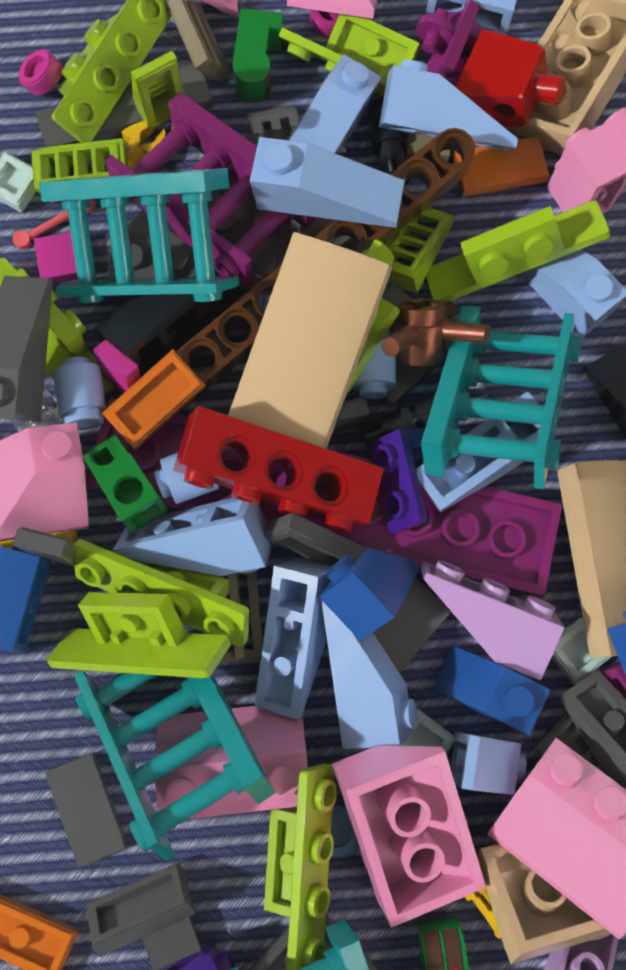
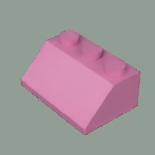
M254 706L231 708L276 794L257 804L246 790L239 794L234 790L189 819L297 807L299 772L301 769L308 768L303 715L300 719L295 720ZM205 711L177 714L159 725L156 730L155 757L201 730V723L208 719ZM211 747L155 782L157 812L224 772L223 765L230 762L224 748L221 747L215 750L214 747Z
M555 738L487 834L616 938L621 939L626 933V789L559 739Z
M378 745L331 764L373 893L391 928L486 888L446 752L442 747Z

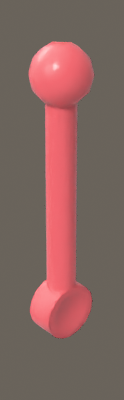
M90 199L91 207L86 208L87 213L95 210V199ZM66 210L28 232L24 230L17 231L13 235V243L18 249H28L31 247L34 238L69 220L68 211Z

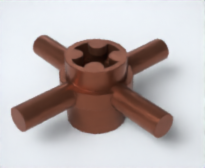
M435 299L405 300L398 304L400 313L389 329L392 335L382 342V350L388 356L398 354L399 361L406 365H435L443 362L445 359V340L488 344L491 337L490 325L450 321L457 315L458 311L456 305L450 301L444 303Z

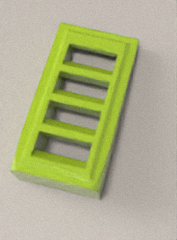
M173 51L131 72L135 107L149 129H153L170 120L168 102L178 92L184 94L177 57Z
M123 138L50 146L33 150L32 167L35 190L41 194L39 182L109 176V173L105 172L104 158L111 155L129 167L127 142ZM92 161L93 173L88 174L87 162ZM74 166V175L70 176L69 167Z
M428 207L388 240L386 246L393 253L395 259L391 264L393 268L387 284L392 285L395 283L399 288L418 294L454 222V215ZM420 218L435 223L437 226L433 229L417 222ZM412 232H416L428 236L429 238L427 239V241L413 237L411 236ZM406 245L421 250L419 253H415L404 248ZM400 257L412 261V264L408 266L397 261Z

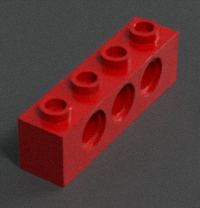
M198 406L188 417L173 471L185 474L183 481L190 485L204 489H213L214 484L232 489L231 496L235 499L252 504H260L261 499L279 504L277 511L282 514L295 513L306 518L308 513L324 518L323 526L350 533L352 528L370 524L384 470L382 467ZM223 447L233 448L239 453L241 457L239 471H232L225 467L221 460ZM271 462H276L285 469L287 479L284 486H278L270 479L269 466ZM318 477L325 479L330 485L331 494L328 501L321 499L316 493L315 482Z

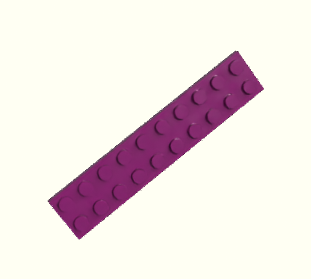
M109 398L107 408L117 399ZM175 414L138 449H134L104 416L95 447L116 434L168 509L180 511L233 498L231 496L232 489L220 485V489L179 504L175 503L172 496L163 498L154 472L162 469L160 459L178 453L189 416ZM223 447L221 452L223 464L232 471H239L241 467L239 453L233 448ZM334 451L372 464V459ZM271 462L269 466L270 479L276 485L284 486L287 479L285 469L280 464ZM89 468L86 476V488L104 493ZM318 477L315 482L316 493L321 499L328 501L331 494L330 485L325 479ZM420 486L427 513V522L399 533H390L388 531L379 490L370 524L352 528L350 533L332 530L323 526L324 518L308 513L305 518L366 548L412 559L420 566V569L423 561L436 566L437 561L441 560L464 570L465 574L463 577L481 583L483 578L491 579L506 586L511 591L541 598L545 596L563 504L485 486L440 512ZM261 499L259 506L267 524L268 521L285 516V514L277 511L279 504Z

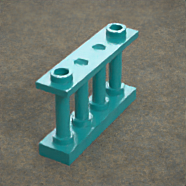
M227 168L39 182L42 202L61 201L62 209L68 211L78 281L57 286V296H76L77 303H94L103 301V295L193 294L195 302H209L222 299L223 291L239 286L238 276L215 277L207 201L212 200L211 191L229 188ZM182 193L183 203H188L196 277L174 278L165 203H170L169 194ZM140 196L141 205H146L155 278L135 279L125 210V206L130 205L129 197ZM100 198L101 208H106L116 279H96L86 208L91 207L90 199Z
M462 306L457 322L481 324L480 307ZM564 313L560 337L491 331L488 344L451 341L421 441L425 475L445 477L449 459L457 458L458 454L534 462V488H545L548 469L557 470L559 465L561 440L555 439L569 364L570 362H579L582 334L573 333V313ZM486 350L555 355L553 369L546 370L480 364L477 357L478 354H485ZM477 383L548 389L545 405L471 398L468 389L469 386L476 387ZM468 417L539 424L540 430L537 442L461 434L458 426L460 421L466 422Z
M183 624V626H184L186 632H187V633H191V632L188 630V628L186 627V625ZM81 670L74 675L81 691L75 697L76 702L84 717L89 722L93 721L135 817V820L129 824L131 832L137 844L144 852L150 849L166 862L175 857L166 832L234 790L238 794L246 790L257 804L276 794L213 673L209 678L205 679L187 677L188 679L181 683L182 689L118 727L109 705L158 675L123 673L102 687H99ZM191 706L195 709L200 706L203 707L208 719L201 723V730L139 768H136L126 745ZM211 747H214L215 750L221 747L224 748L230 762L223 765L224 772L156 813L146 787Z

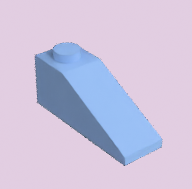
M343 54L323 82L289 141L309 143L339 154L365 115L382 77L369 70L362 63L354 61Z
M402 60L401 66L394 65L389 70L378 127L433 138L446 129L458 128L471 135L475 146L500 151H509L516 148L518 138L440 74L427 72L428 64L413 60Z
M259 137L250 178L255 202L259 210L397 228L404 189L403 179L312 144Z
M582 249L520 273L562 320L564 313L574 314L573 332L582 334V338L608 318L626 297V289L598 259Z
M528 391L513 401L538 404ZM487 419L468 432L467 435L537 442L540 425ZM458 454L457 458L449 459L445 477L425 475L424 464L418 467L416 472L419 485L438 510L442 512L512 471L525 461Z
M230 498L161 515L134 534L125 527L113 551L131 560L225 576L239 572L249 574L265 567L273 542L266 540L267 538L264 537L267 521L259 504Z
M297 558L274 566L254 707L295 720L302 717L327 642L322 600L319 597L330 581L326 574L332 567L331 565Z
M322 601L342 748H372L378 745L401 746L414 733L413 729L417 726V708L414 700L408 697L407 684L374 633L359 641Z

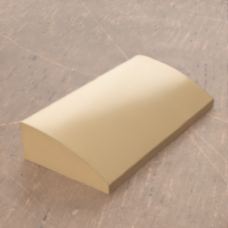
M564 0L538 42V45L545 49L548 74L565 77L566 85L562 101L559 105L537 102L532 116L526 125L504 127L524 139L539 136L542 148L559 155L563 154L566 148V141L574 133L586 127L590 130L593 129L626 74V0Z
M293 232L228 416L327 449L393 267L341 246Z
M626 460L575 462L557 470L589 655L590 658L618 656L607 629L626 622L622 614L626 612Z
M500 844L479 850L478 853L489 900L511 965L611 934Z

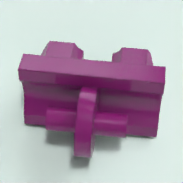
M473 0L466 1L462 11L447 12L439 8L435 14H425L419 19L416 26V33L423 41L422 49L428 53L425 63L428 64L427 72L440 74L454 87L467 62L460 55L462 51L468 56L471 54L483 29L475 21L480 6Z

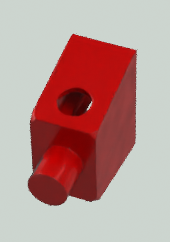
M482 29L455 87L502 126H524L529 122L537 102L555 105L561 103L565 92L566 80L563 76L548 74L545 49L541 45Z

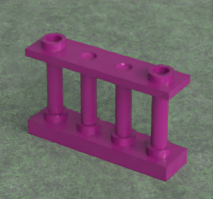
M178 92L168 102L172 131L132 169L113 155L109 156L105 160L109 176L155 173L184 145H191L205 155L190 170L227 168L228 172L239 181L208 210L214 268L222 277L238 276L239 284L248 289L253 284L252 259L250 256L286 219L295 220L307 229L317 217L268 211L235 245H232L216 233L215 230L253 194L250 178L257 146L182 92ZM182 193L169 194L170 203H165L168 230L193 248L189 212L180 206L183 203ZM140 196L129 197V203L132 202L147 214L146 205H141Z

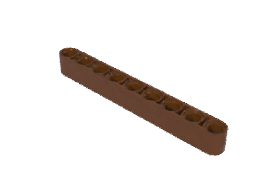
M458 128L446 129L390 174L403 179L404 183L409 179L417 178L422 180L427 186V191L415 194L407 190L404 185L397 228L334 220L314 238L333 244L335 239L340 236L352 237L358 245L354 251L360 254L364 250L369 249L375 239L386 243L466 175L475 153V144L471 135ZM454 150L460 154L462 162L458 164L447 163L442 159L440 152ZM281 265L176 351L206 385L181 410L185 409L250 355L265 310L262 308L263 300L272 293ZM236 322H244L251 326L250 336L241 343L231 342L227 339L228 329ZM201 351L213 352L215 354V363L209 371L199 373L193 370L192 362L197 353Z

